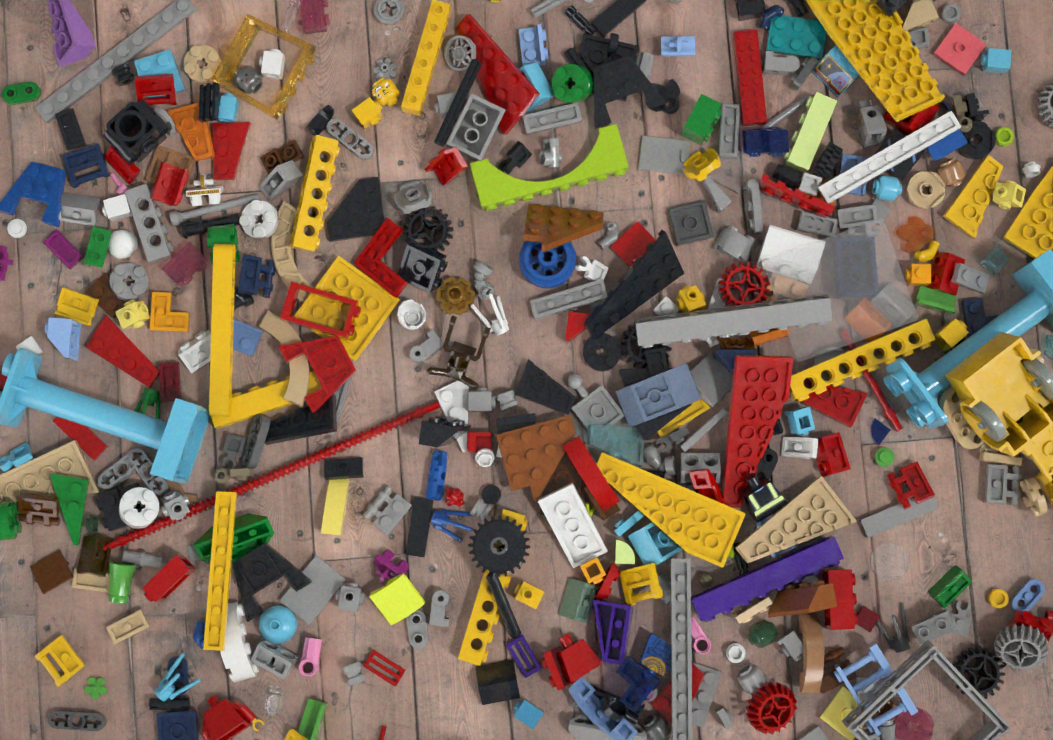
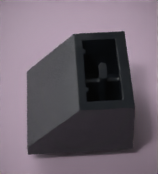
M443 416L429 417V420L421 422L419 444L436 448L449 445L467 432L471 425L465 424V421L460 419L447 421V417Z

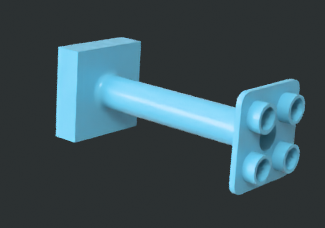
M1051 249L1012 274L1027 294L1025 297L920 373L912 371L902 358L895 360L885 367L889 374L883 378L885 385L894 396L898 397L902 393L912 405L906 411L916 426L922 428L924 425H927L930 429H933L948 422L947 416L937 402V397L951 386L944 375L997 334L1004 332L1020 337L1043 319H1046L1053 328V252Z
M19 348L16 354L9 353L2 367V375L7 376L3 391H0V425L18 428L25 409L29 407L157 449L158 451L150 474L170 481L188 484L210 419L208 409L176 398L168 422L38 380L37 375L42 364V356Z

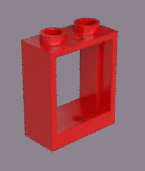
M176 555L142 588L145 591L144 596L150 602H163L196 568L184 555Z

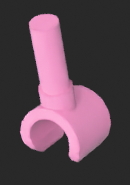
M114 173L110 174L119 186L116 192L120 195L125 194V191L129 190V188Z

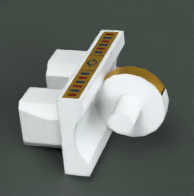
M201 174L200 180H194V186L201 187L188 188L186 196H190L192 206L203 204L202 195H209L210 204H220L223 185L207 187V185L214 184L213 179H206V175Z

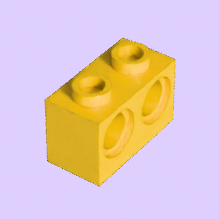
M955 318L934 334L935 344L943 352L953 348L969 333L966 330L967 326L963 321Z

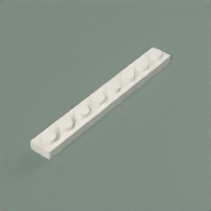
M950 111L819 186L818 190L825 202L830 204L961 128V125L953 112Z

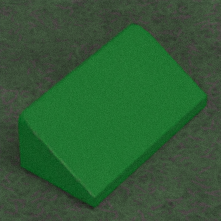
M955 565L928 592L945 609L972 581L961 568Z

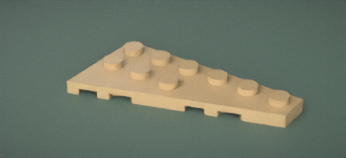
M77 440L71 441L0 475V502H18V495L20 493L57 497L50 477L51 473L88 478L87 494L99 493L101 491Z
M820 476L735 548L743 559L750 563L857 521L824 478Z

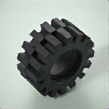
M829 142L818 160L813 173L827 179L840 158L843 149Z

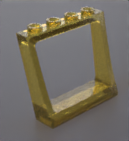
M247 14L214 73L212 80L220 84V87L278 120L280 114L286 112L289 98L295 96L298 81H302L305 78L306 71L304 70L307 65L313 63L316 48L302 39ZM259 31L267 32L303 49L272 107L265 106L230 84Z

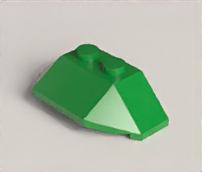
M247 513L235 518L232 563L265 542L269 543L274 535V530L267 516ZM213 526L194 543L201 561H211Z

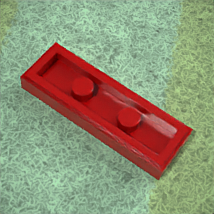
M56 417L53 420L73 441L77 440L80 448L94 461L108 448L87 426L60 417Z

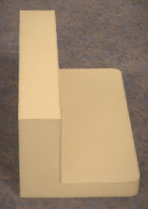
M985 442L980 446L979 461L1008 466H1022L1023 458H1019V453L1012 457L1003 452L998 453Z

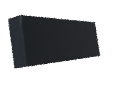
M617 0L594 19L591 24L604 38L642 6L646 0Z
M414 497L405 555L425 558L434 500Z

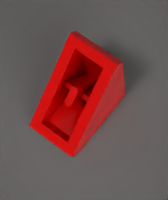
M569 311L565 337L567 343L586 329L584 322L591 314Z

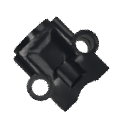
M141 100L138 103L130 102L107 123V130L103 137L114 149H117V152L128 164H132L135 161L140 163L154 148L167 139L165 134L169 131L170 127L159 115H156V112L145 100ZM142 125L141 131L137 135L129 137V132L134 126Z

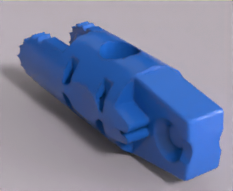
M437 450L433 452L426 489L427 499H434L436 501L442 499L447 470V452Z

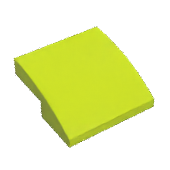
M404 573L388 580L385 586L372 591L369 596L391 625L406 618L425 604V600Z

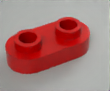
M614 563L609 565L606 575L603 577L604 580L601 581L596 591L595 598L601 601L604 598L608 599L612 591L610 586L613 581H617L621 573L618 570V565Z

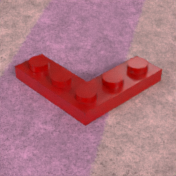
M386 218L354 264L393 297L398 298L408 282L381 260L403 232V229L390 218Z

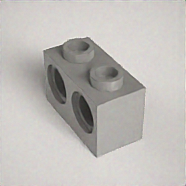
M711 452L681 453V483H692L689 474L690 470L709 469L716 482L719 483L721 473L720 454Z
M948 607L914 622L911 628L921 645L927 640L930 641L955 630L957 623Z
M264 639L257 645L250 661L284 680L292 673L299 656L278 644H273Z

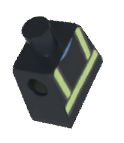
M755 473L746 476L745 480L748 486L743 488L741 492L749 515L757 523L788 503L765 476L758 478Z

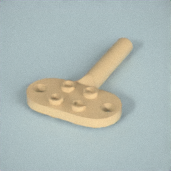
M1041 355L1036 357L1040 362L1045 363ZM950 386L944 391L939 401V407L948 418L946 424L959 445L967 449H976L983 445L984 441L979 436L974 440L976 433L960 410L959 404L962 401L958 395L951 400L955 391Z

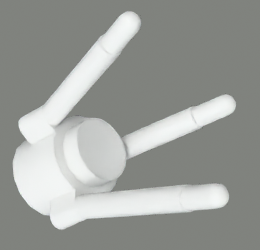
M489 294L497 317L491 320L492 324L487 321L474 304H471V308L488 328H491L490 333L494 331L495 335L498 336L509 330L508 322L505 318L500 296L496 297L497 307L493 295Z

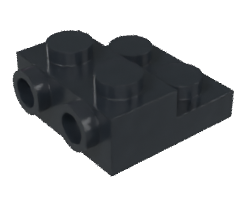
M410 242L406 246L398 275L409 284L431 293L433 290L438 289L442 283L440 274L446 270L448 262L445 261L446 255L431 248L428 250L423 249Z
M138 483L98 494L99 499H96L99 510H103L105 517L102 518V523L105 529L108 528L109 531H115L128 527L120 518L119 504L127 491L139 487ZM137 504L136 507H134V509H137L138 512H141L144 508L141 507L140 504Z

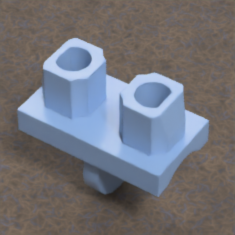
M695 36L661 37V57L695 56Z

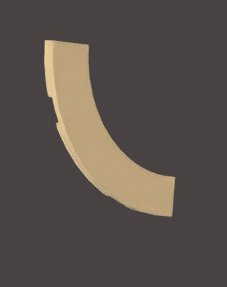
M283 201L277 214L279 224L271 237L275 267L288 289L291 282L314 288L300 274L293 259L292 249L289 248L297 209ZM299 291L297 299L304 303L310 293Z
M267 311L259 326L261 330L273 336L281 345L302 342L296 331L287 322L282 321L278 315ZM306 354L289 361L290 379L284 396L286 401L301 407L308 393L310 364Z

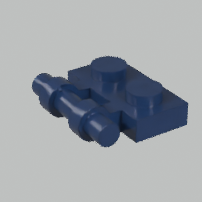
M243 255L237 293L257 296L258 289H262V297L270 298L274 286L272 279L276 271L274 261L268 260L267 266L261 265L262 258ZM260 273L265 274L264 282L259 281Z

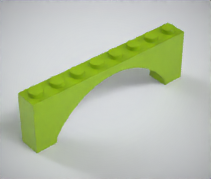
M617 124L599 128L598 139L587 158L573 171L554 180L533 182L517 179L498 170L489 163L488 158L470 163L482 210L486 209V211L496 210L497 206L500 205L511 206L516 204L515 201L522 199L524 202L530 201L537 195L542 197L553 194L552 191L560 190V192L567 191L574 185H578V187L586 186L589 184V181L596 180L601 182L608 179L607 177L615 175V177L623 176L629 169Z

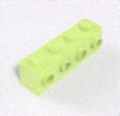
M818 92L813 96H809L805 104L808 107L805 114H801L798 124H801L799 130H795L792 135V147H788L785 152V165L803 173L809 170L837 100Z

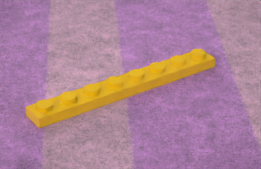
M216 491L203 650H225L237 500L236 492Z

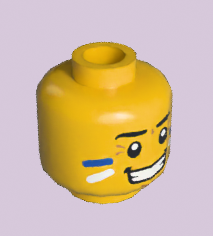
M381 78L373 84L372 95L381 106L388 105L391 107L398 102L397 98L400 91L391 79Z

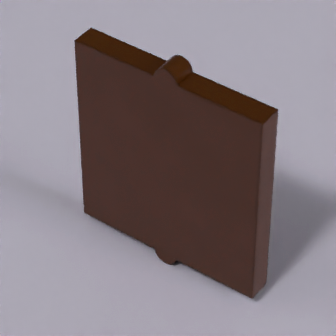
M61 550L30 566L35 576L34 581L38 583L43 594L73 578L68 566L69 562L65 560Z

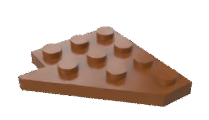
M528 204L523 241L542 243L541 252L548 251L601 230L604 212Z
M571 415L496 435L511 491L530 486L534 502L538 501L565 453L563 445L571 441L576 434Z

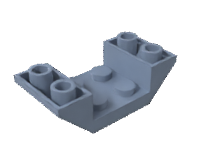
M687 363L615 391L629 427L646 422L701 399Z

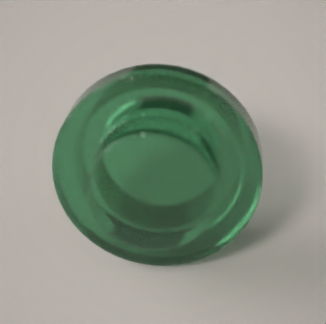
M90 514V518H86V530H90V534L98 532V516H93V514Z

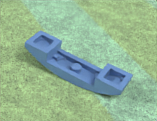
M580 677L568 689L585 715L612 739L631 740L638 733L625 718L617 722L605 715L600 706V700L593 694L595 689L583 677Z

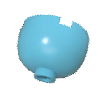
M274 605L267 608L261 614L258 621L261 636L273 644H282L289 641L295 635L298 628V620L295 613L283 605Z

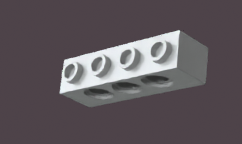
M144 184L126 190L125 194L147 261L154 265L172 259L174 247L172 242L167 239L166 235L169 232L166 224H162L160 218L163 216L159 205L156 206L155 200L150 199L153 188ZM149 202L148 209L141 210L142 204ZM155 220V225L152 228H147L148 221ZM160 237V244L153 246V240Z

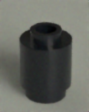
M778 164L772 175L776 182L779 180L791 189L793 186L797 187L802 178L799 176L800 171L785 164Z

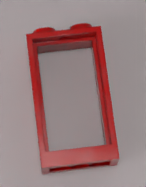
M291 282L280 319L348 340L349 336L354 334V319L359 317L361 307H359V302L356 300ZM299 291L351 305L343 332L292 317Z

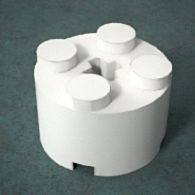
M136 487L127 491L119 504L120 518L125 524L135 529L149 526L154 522L159 512L158 498L153 491L143 487ZM137 504H140L141 507H144L141 512H138L137 509H134V507H136Z

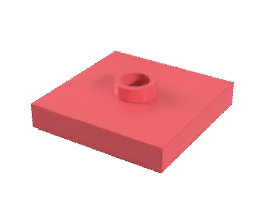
M955 23L933 55L964 76L987 44Z

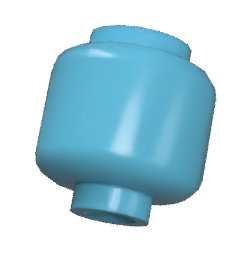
M881 175L878 179L874 180L872 193L879 200L894 201L902 193V184H899V180L896 177Z

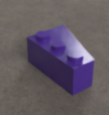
M593 600L603 662L624 665L634 606Z

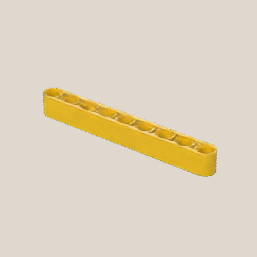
M214 244L210 416H231L235 244Z

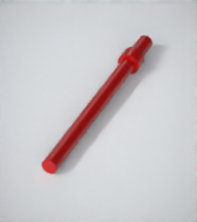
M846 328L841 330L839 333L849 351L856 349L857 347ZM857 357L856 363L859 366H863L864 360L861 357ZM868 370L862 371L884 409L886 419L890 420L896 432L903 429L896 416L897 413L894 407L891 408L872 373L868 372Z

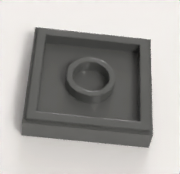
M705 200L668 209L676 246L714 238Z

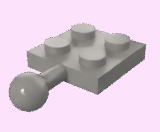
M572 374L568 377V386L576 389L583 398L571 409L594 439L625 416L602 385L589 394L582 385L583 380L580 375Z

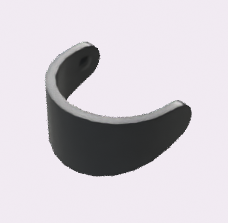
M326 105L310 121L305 130L314 136L322 133L327 127L328 122L332 119L334 109L330 105Z

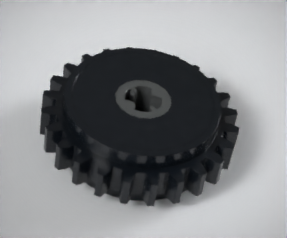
M499 515L497 520H495L494 516H491V521L489 522L485 518L484 525L478 523L479 529L472 530L475 536L469 537L473 540V543L468 544L469 547H473L469 554H474L475 556L472 562L478 561L476 567L482 566L483 573L489 570V573L496 572L498 577H500L502 572L506 577L507 571H511L514 574L515 567L521 569L520 562L526 563L523 557L529 556L525 552L526 549L530 548L525 543L530 539L524 538L527 531L521 532L520 529L523 525L516 526V519L510 522L509 516L505 520H502L501 515ZM498 540L505 544V548L501 552H497V548H494V543L497 544L496 541Z

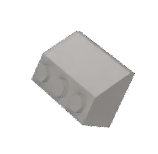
M471 93L446 147L449 149L457 147L463 157L481 161L506 110Z

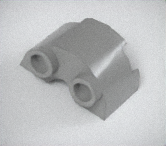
M729 225L728 228L722 229L712 248L731 257L737 263L742 261L745 267L746 262L756 248L754 244L756 240L749 235L743 236L738 233L739 230Z

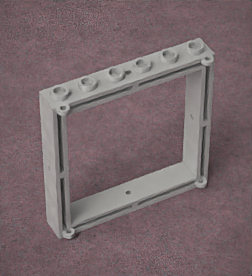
M929 640L922 644L842 720L843 724L858 740H872L861 726L933 659L990 719L969 740H996L998 737L1007 734L1010 730V725ZM913 660H915V661L906 669V667H907Z

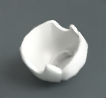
M117 230L111 234L108 251L112 256L118 259L127 258L138 248L137 237L133 232Z
M409 299L399 305L397 318L404 328L415 330L421 328L425 323L426 311L422 304Z

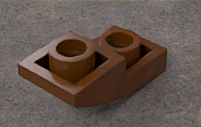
M292 140L279 149L271 150L261 156L260 159L267 173L270 174L277 165L291 160L295 163L305 156L297 141Z

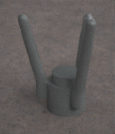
M902 602L900 603L903 633L900 631L895 615H892V620L897 635L892 637L893 640H891L880 622L877 621L876 623L887 640L890 649L894 648L896 653L910 649L908 643L910 639L904 604Z

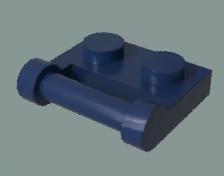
M98 143L62 156L73 188L80 187V184L100 177L106 178L110 176ZM97 165L100 166V170L76 177V172Z

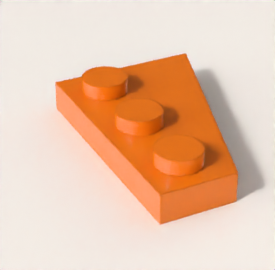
M199 102L167 111L197 162L215 157L209 123H202L198 120Z

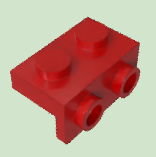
M446 147L438 152L439 156L429 161L425 171L434 170L444 186L456 178L468 165L457 147L451 149Z
M161 162L150 199L169 206H177L182 200V190L188 181V170Z
M949 252L936 253L931 269V284L927 288L956 296L959 285L951 282L956 263L964 264L965 259Z
M561 646L543 652L544 657L541 658L544 668H549L551 676L548 678L552 688L556 687L557 690L572 684L565 682L556 657V653L562 650Z

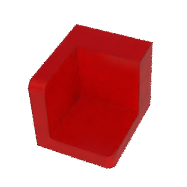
M468 432L469 453H477V451L483 448L492 450L491 432Z

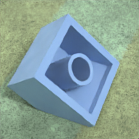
M49 318L45 325V333L48 339L65 358L78 362L81 323L73 319Z

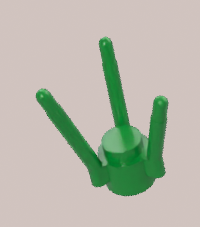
M144 388V392L141 393L140 400L134 411L139 412L142 406L140 413L144 414L147 406L154 407L155 403L156 418L160 419L161 398L158 397L159 392Z

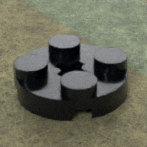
M972 121L971 130L962 132L967 140V144L958 149L962 156H966L969 159H982L995 147V133L985 122ZM974 135L981 139V142H978L977 145L971 141Z
M606 333L601 334L595 340L589 337L583 347V358L587 365L595 371H609L616 366L621 357V349L617 339ZM600 347H604V350L607 351L603 358L600 357V354L596 353L597 350H600Z

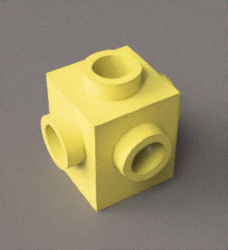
M1006 180L1004 183H996L992 201L999 204V207L1002 209L1022 207L1026 189L1014 181Z
M130 300L124 303L125 307L115 312L122 329L140 328L145 325V321L150 319L148 308L143 301L135 302V300Z

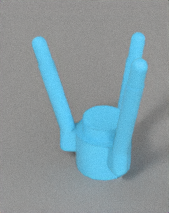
M181 653L165 677L158 683L159 686L154 690L156 696L164 702L168 698L173 700L180 693L201 682V679H197L174 692L175 687L173 683L180 674L177 673L170 681H167L185 656V653Z

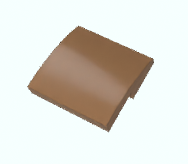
M158 145L145 181L152 184L155 183L161 162L180 169H187L188 181L182 190V194H184L196 160L193 156Z

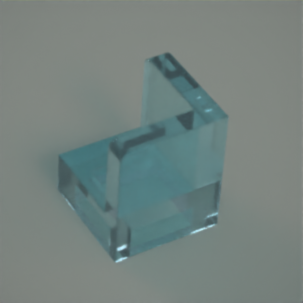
M1000 244L994 246L980 262L993 275L999 273L1003 265L1009 260V257L1000 250Z

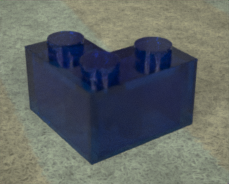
M768 127L742 130L743 153L749 154V157H759L761 153H768L772 157L784 156V153L789 152L788 129Z
M628 656L616 671V673L631 684L619 701L634 713L641 709L661 683L658 677L631 656Z

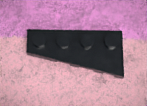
M333 394L315 413H312L310 407L307 406L303 409L298 408L294 410V413L288 416L283 415L270 421L264 444L270 445L337 432L336 395Z

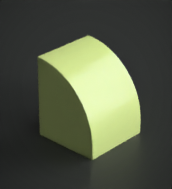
M615 540V563L635 564V555L631 547L623 541Z

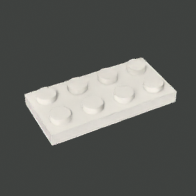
M573 482L538 499L542 511L573 568L608 552Z

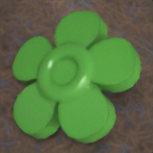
M94 677L88 679L90 686H86L84 690L86 694L92 693V699H98L100 694L104 695L107 693V688L103 686L105 684L103 678H98L97 681Z

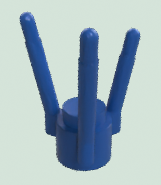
M441 508V511H434L431 525H434L435 529L461 542V537L444 527H447L449 524L468 531H472L473 528L449 520L450 516L448 515H473L470 514L471 512L450 511Z

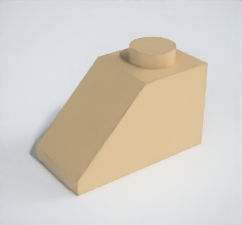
M932 0L913 1L902 24L903 30H908L909 32L936 22L939 16Z

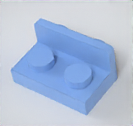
M537 24V27L519 29L522 66L537 62L539 66L545 65V59H548V49L543 46V41H546V30L542 29L541 24Z

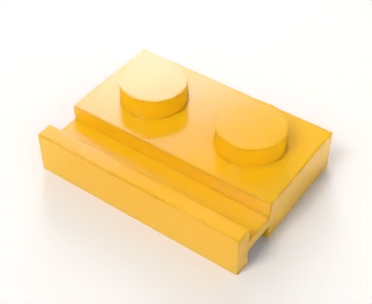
M62 287L57 303L58 308L54 314L91 326V320L95 315L99 299Z

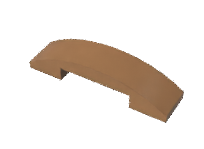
M798 614L799 634H803L804 671L800 673V693L819 694L824 671V642L820 621L817 615Z

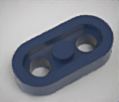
M175 656L169 660L167 665L168 671L170 670V668L179 656ZM184 657L180 662L182 665L181 669L176 668L168 679L170 681L177 673L180 674L173 683L175 687L174 692L179 690L177 688L178 682H181L183 687L189 684L188 662ZM188 689L177 696L185 694L188 691Z

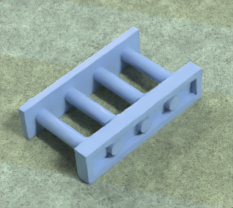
M874 641L867 645L870 649L867 652L868 654L841 670L838 664L834 665L836 669L834 672L839 682L843 681L858 705L861 701L856 693L882 677L883 679L888 678L894 672ZM871 661L878 662L880 668H878L877 672L851 686L846 676ZM904 687L895 694H898L901 699L898 702L899 705L876 719L872 720L870 718L865 722L871 733L875 732L877 736L881 735L877 727L903 711H908L911 715L918 712Z

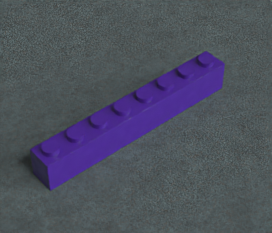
M830 535L691 596V603L698 619L709 622L716 618L715 615L721 612L722 614H727L733 611V607L739 604L741 607L751 603V599L755 597L760 599L769 595L768 592L771 590L779 591L786 588V584L789 582H800L805 579V575L810 573L811 575L822 572V568L828 565L829 567H834L840 564V560L844 559L836 538Z

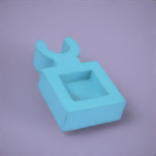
M26 442L11 450L10 455L1 457L0 468L3 472L9 470L13 465L18 467L33 459L30 445Z
M638 510L626 521L621 519L614 525L616 527L614 530L615 534L620 537L644 516L642 512Z

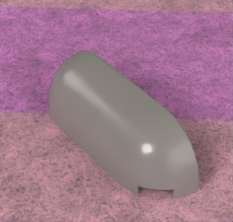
M584 712L570 720L569 732L579 740H614L599 729ZM630 723L638 731L631 740H646L647 733L645 730L643 731V728L637 723L635 725Z

